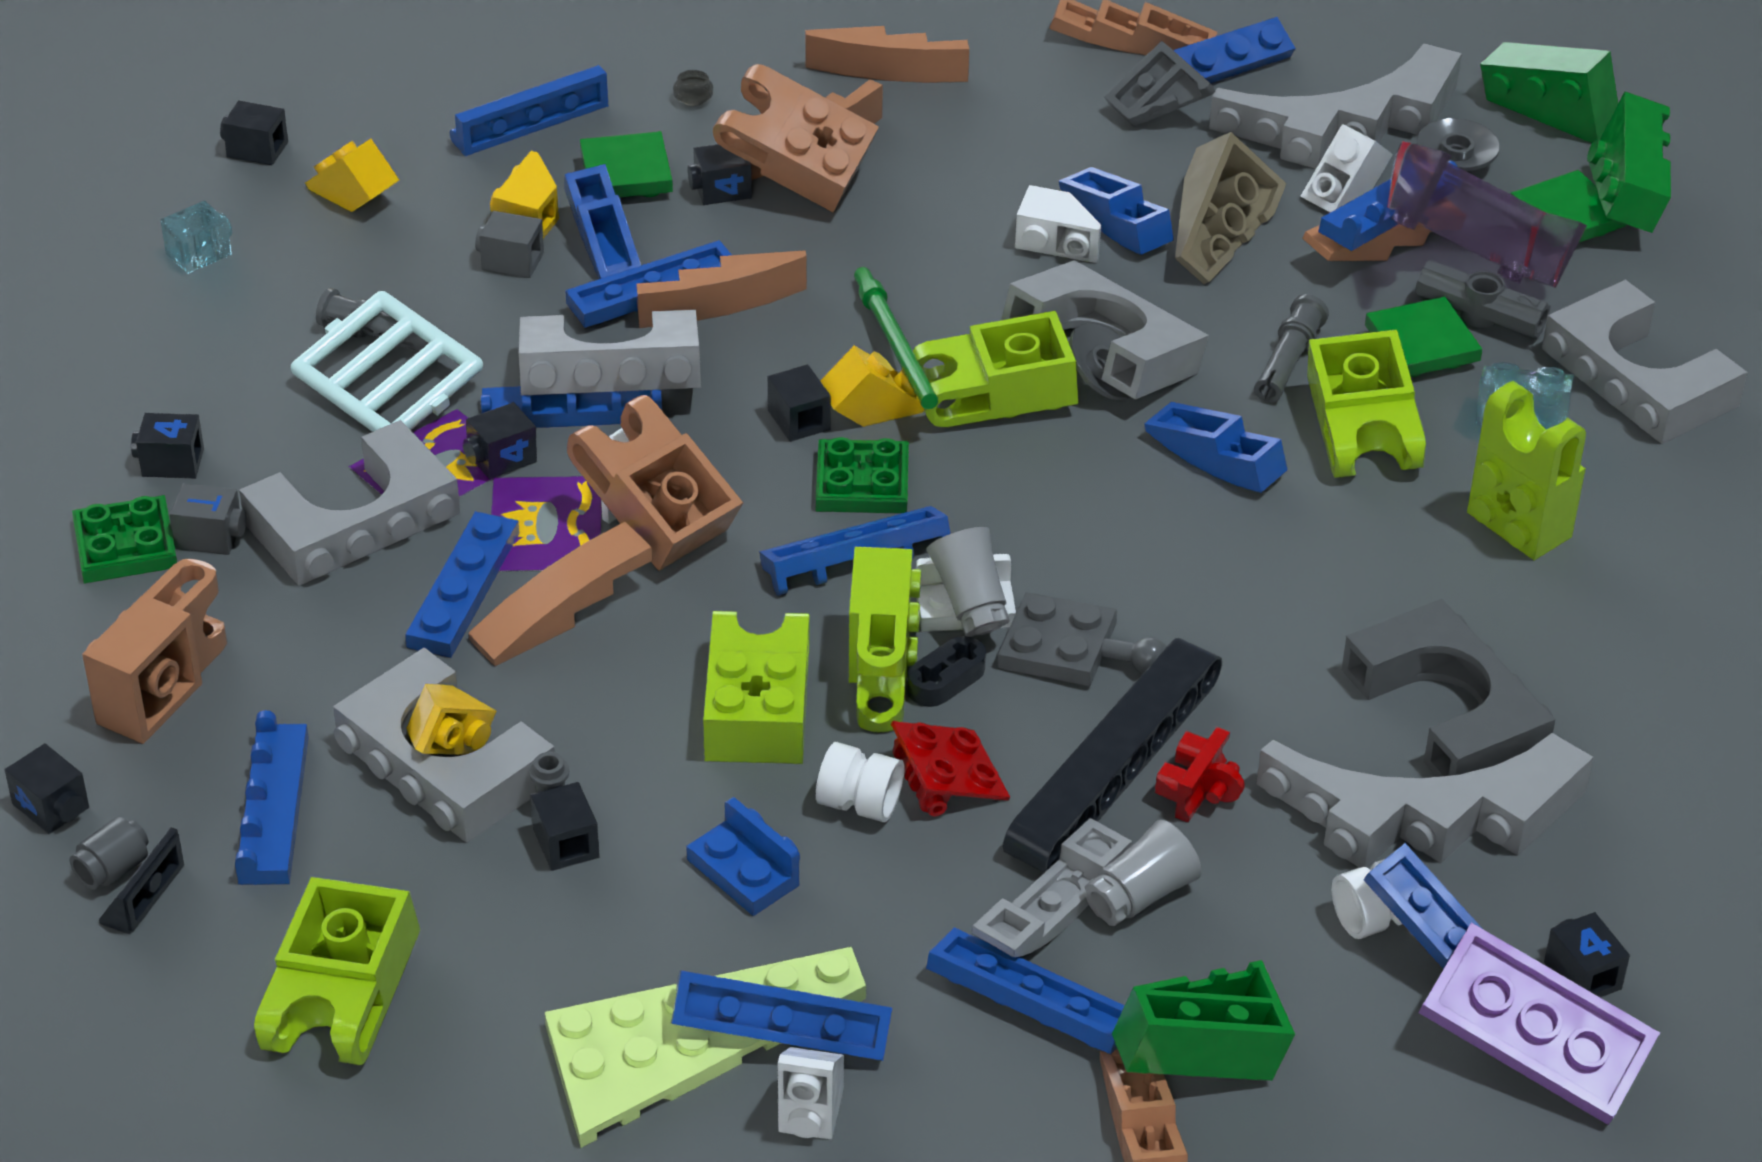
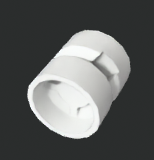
M833 742L825 754L816 785V801L818 804L845 811L854 805L857 815L880 822H887L895 810L904 778L903 760L878 753H873L866 759L865 754L861 753L859 748Z
M1383 860L1374 862L1370 869L1360 867L1337 875L1332 881V900L1337 916L1347 933L1355 939H1362L1385 931L1391 919L1398 926L1402 925L1400 920L1363 880Z

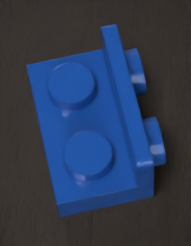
M732 797L724 803L725 821L686 846L687 860L747 912L755 916L800 886V853L791 839L786 836H780L764 822L756 810L748 809L735 797Z

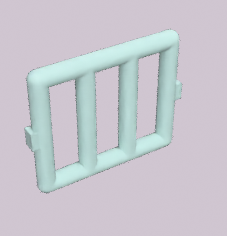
M378 291L343 321L336 318L324 328L326 335L295 359L290 366L293 375L374 432L399 420L412 430L432 412L438 416L450 405L449 398L482 370L483 361L389 293ZM381 311H384L398 321L331 378L326 377L314 368ZM411 333H415L428 342L423 349L361 401L344 390ZM443 354L460 365L392 423L375 412Z

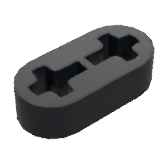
M955 637L917 661L908 673L909 697L915 703L927 707L939 706L953 698L984 675L986 667L985 646L981 641L973 637Z

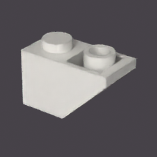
M1342 124L1302 192L1301 197L1328 212H1332L1373 189L1393 154L1375 140Z
M1029 185L1016 216L1015 248L1097 263L1099 259L1101 224L1070 192Z
M793 1047L780 1054L778 1060L779 1132L794 1134L802 1138L816 1137L832 1140L844 1090V1055Z

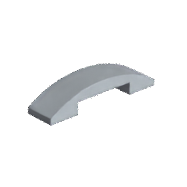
M1090 818L1062 843L1060 859L1012 903L1002 898L972 925L971 933L1012 957L1024 956L1041 948L1059 935L1089 905L1085 886L1097 877L1100 870L1132 846V840Z

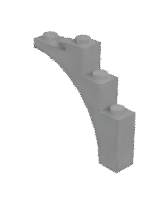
M1423 43L1414 56L1394 72L1369 84L1341 92L1321 95L1279 97L1247 94L1217 88L1212 95L1209 129L1225 134L1232 132L1236 137L1280 148V159L1316 169L1342 124L1379 143L1388 127L1418 135L1424 126L1438 120L1457 87L1462 53Z
M1551 733L1528 751L1488 768L1461 775L1431 778L1382 777L1332 766L1306 757L1272 740L1261 749L1257 785L1265 789L1271 796L1281 799L1300 811L1311 821L1325 827L1324 846L1331 849L1337 856L1350 861L1359 868L1370 866L1399 838L1408 842L1416 850L1422 851L1442 863L1475 831H1478L1490 841L1501 845L1518 856L1586 792L1594 757Z

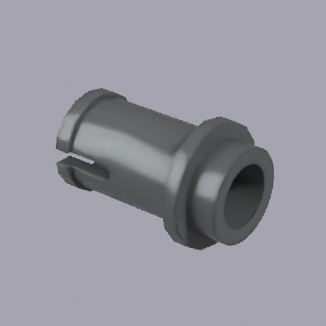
M555 752L539 754L529 769L530 778L535 783L536 793L564 786L570 772L568 763L561 755Z

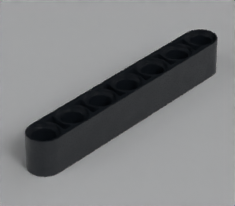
M1175 638L1015 817L1004 837L1003 852L1045 873L1060 859L1062 843L1090 818L1097 822L1209 694L1220 675L1222 658L1181 638Z

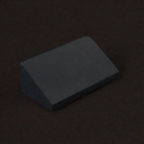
M171 827L99 918L101 925L127 934L135 930L184 866L178 829Z

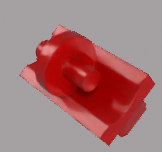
M1216 727L1208 739L1186 731L1176 748L1175 762L1189 767L1188 770L1165 762L1157 773L1155 793L1176 802L1175 818L1189 823L1205 797L1210 803L1217 804L1219 801L1234 802L1243 793L1245 784L1239 773L1240 767L1233 761L1227 762L1222 751L1230 737L1229 731Z

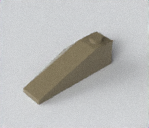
M1232 132L1197 147L1184 177L1175 259L1203 284L1210 282L1234 257V252L1255 235L1254 231L1275 214L1286 183Z

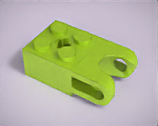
M1056 311L969 326L970 334L926 341L918 344L913 349L918 362L938 397L936 407L924 409L929 421L937 427H951L990 419L1012 418L1020 414L1042 410H1056L1064 406L1078 404L1076 360ZM931 359H938L944 363V365L933 368L923 367ZM946 399H955V402L945 409L937 407Z
M1397 330L1310 339L1307 379L1334 478L1355 476V460L1361 454L1369 451H1384L1394 456L1401 470L1424 468L1426 440L1414 399V387Z
M1510 381L1490 395L1485 406L1467 513L1534 561L1572 538L1586 469L1581 465L1586 439L1585 429L1567 417L1562 423L1546 430L1539 423L1535 415L1533 394L1515 381Z
M855 547L849 609V683H857L856 719L860 728L868 731H894L891 726L892 721L903 722L907 667L913 666L917 662L918 637L909 636L910 632L919 633L920 604L919 602H911V598H920L921 569H912V549ZM873 697H886L892 702V708L882 713L872 711L868 707L869 700Z
M713 611L703 718L705 761L803 764L810 613H785L784 621L779 629L772 633L758 635L746 632L739 626L736 611Z
M316 877L310 878L275 957L277 967L255 1017L254 1028L261 1050L279 1053L289 1052L302 1033L313 1027L328 1026L331 1027L332 1043L339 1055L338 1062L363 1065L420 933V926L410 891Z

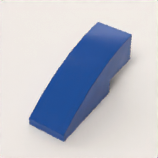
M603 164L565 174L564 190L580 236L598 278L601 279L641 266L619 196L615 195L606 165Z
M1093 167L1059 180L1061 191L1070 192L1101 224V231L1123 247L1142 255L1174 241L1169 209L1145 201L1141 184Z
M1170 402L1144 423L1147 433L1188 463L1214 477L1242 488L1262 493L1288 470L1282 440L1245 432L1242 416Z

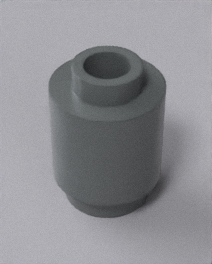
M116 817L76 846V853L70 856L69 859L71 868L77 878L89 889L95 890L99 886L108 887L147 858L148 851L146 846L149 843L147 834L137 822Z

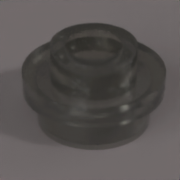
M687 70L678 75L677 81L673 85V95L678 101L686 105L698 106L713 96V84L705 72Z

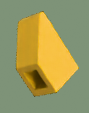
M370 138L358 147L352 140L315 165L314 169L318 174L305 182L310 191L353 212L398 182L399 178Z
M530 151L524 160L513 168L511 175L504 184L493 192L490 210L491 212L499 211L542 219L544 239L559 220L557 185L539 153Z
M855 345L820 380L831 395L832 408L863 427L920 414L924 411L903 369L898 372L879 353L873 351L871 354H868Z
M425 684L406 729L414 748L422 754L466 755L482 748L490 737L491 724L497 711L453 685Z

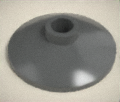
M1459 118L1433 121L1424 126L1417 137L1418 151L1427 161L1439 167L1447 161H1453L1458 166V171H1472L1490 165L1497 158L1500 148L1498 138L1490 129L1477 122Z
M1091 322L1081 324L1072 332L1069 339V345L1076 360V370L1080 376L1096 392L1109 399L1121 401L1131 398L1101 380L1111 341L1120 338V336L1101 324Z

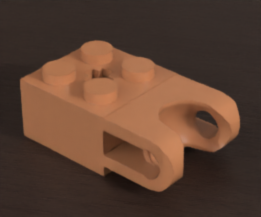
M761 64L749 67L742 77L741 92L743 98L755 106L761 114L752 116L737 110L726 111L719 117L713 127L715 141L724 149L761 168L760 174L834 213L867 154L879 126L769 67Z
M641 395L627 402L621 415V428L629 442L623 443L612 440L597 426L588 425L569 436L567 454L573 465L620 524L626 522L652 547L651 562L660 571L727 531L743 505V501L687 433L681 435L659 406L647 395Z
M196 559L180 560L127 610H124L98 639L93 640L88 645L82 656L96 724L144 744L202 685L201 673L227 645L224 622L206 615L208 607L219 592L216 569L211 564ZM191 580H200L186 594L181 591L184 583Z

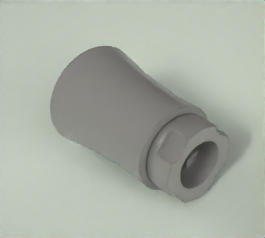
M974 527L954 532L934 541L926 548L946 588L956 618L961 620L965 636L984 635L998 630L1009 623V616L1005 608L1007 602L999 581L993 556L990 529L988 527Z
M1157 820L1136 843L1116 860L1100 870L1097 877L1085 886L1087 902L1097 917L1102 918L1109 926H1116L1126 917H1134L1146 907L1174 890L1198 880L1201 876L1200 860L1190 841L1177 827L1167 821Z

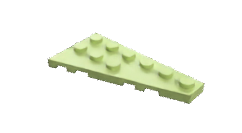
M852 947L716 975V977L858 1002L866 999V984ZM677 984L545 1012L546 1029L580 1148L596 1141L597 1132L617 1122L624 1126L640 1118L641 1109L661 1099L672 1101L741 1065L742 1057L762 1046L767 1051L781 1043L671 1024Z

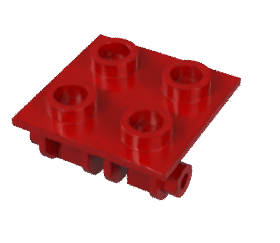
M892 721L891 726L897 736L892 753L896 759L903 760L904 777L908 781L910 789L917 792L916 797L923 812L929 813L931 816L943 814L947 809V802L952 795L1009 801L1010 795L975 730L964 727L953 728L928 725L921 722Z

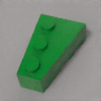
M1503 42L1480 64L1486 100L1590 143H1593L1595 139L1600 140L1618 105L1611 51Z
M1624 91L1600 140L1595 139L1591 144L1587 155V162H1589L1606 218L1653 233L1671 199V161L1663 158V146L1668 147L1670 144V133L1663 131V124L1670 116V107Z
M1258 960L1249 962L1247 969L1244 971L1229 974L1225 968L1211 970L1208 978L1192 982L1186 976L1133 986L1112 1032V1036L1127 1072L1273 1081L1292 1043L1295 1032L1263 961Z

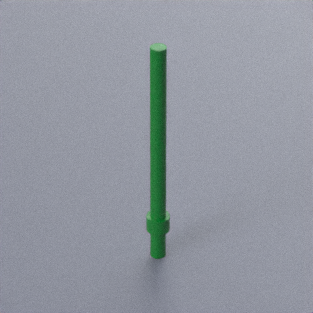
M858 268L854 273V278L859 286L858 294L863 305L873 312L921 406L924 409H933L938 404V397L887 304L888 296L880 281L873 278L868 268Z

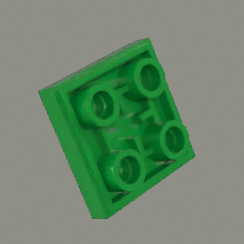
M661 131L580 139V151L584 169L605 164L615 195L619 197L640 195L655 197L660 193L673 192V180Z
M1579 170L1531 185L1510 194L1509 205L1535 229L1537 228L1538 212L1553 216L1546 223L1543 236L1558 250L1569 248L1574 244L1594 237L1603 236L1608 232L1627 225L1606 218L1596 185Z
M1446 297L1366 313L1365 326L1370 333L1397 330L1410 377H1417L1422 373L1446 368L1454 369L1464 364L1481 361L1483 349Z
M844 437L819 439L816 512L906 513L908 506L909 441H895L889 438L879 440H850Z
M165 495L155 497L140 496L130 501L106 505L92 504L86 508L72 510L84 584L168 570L177 563Z

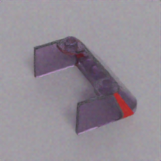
M1404 141L1401 142L1394 156L1387 208L1394 212L1391 220L1411 230H1415L1418 224L1499 265L1497 274L1515 283L1520 284L1524 277L1550 287H1557L1587 225L1539 210L1449 163L1452 155L1444 151Z

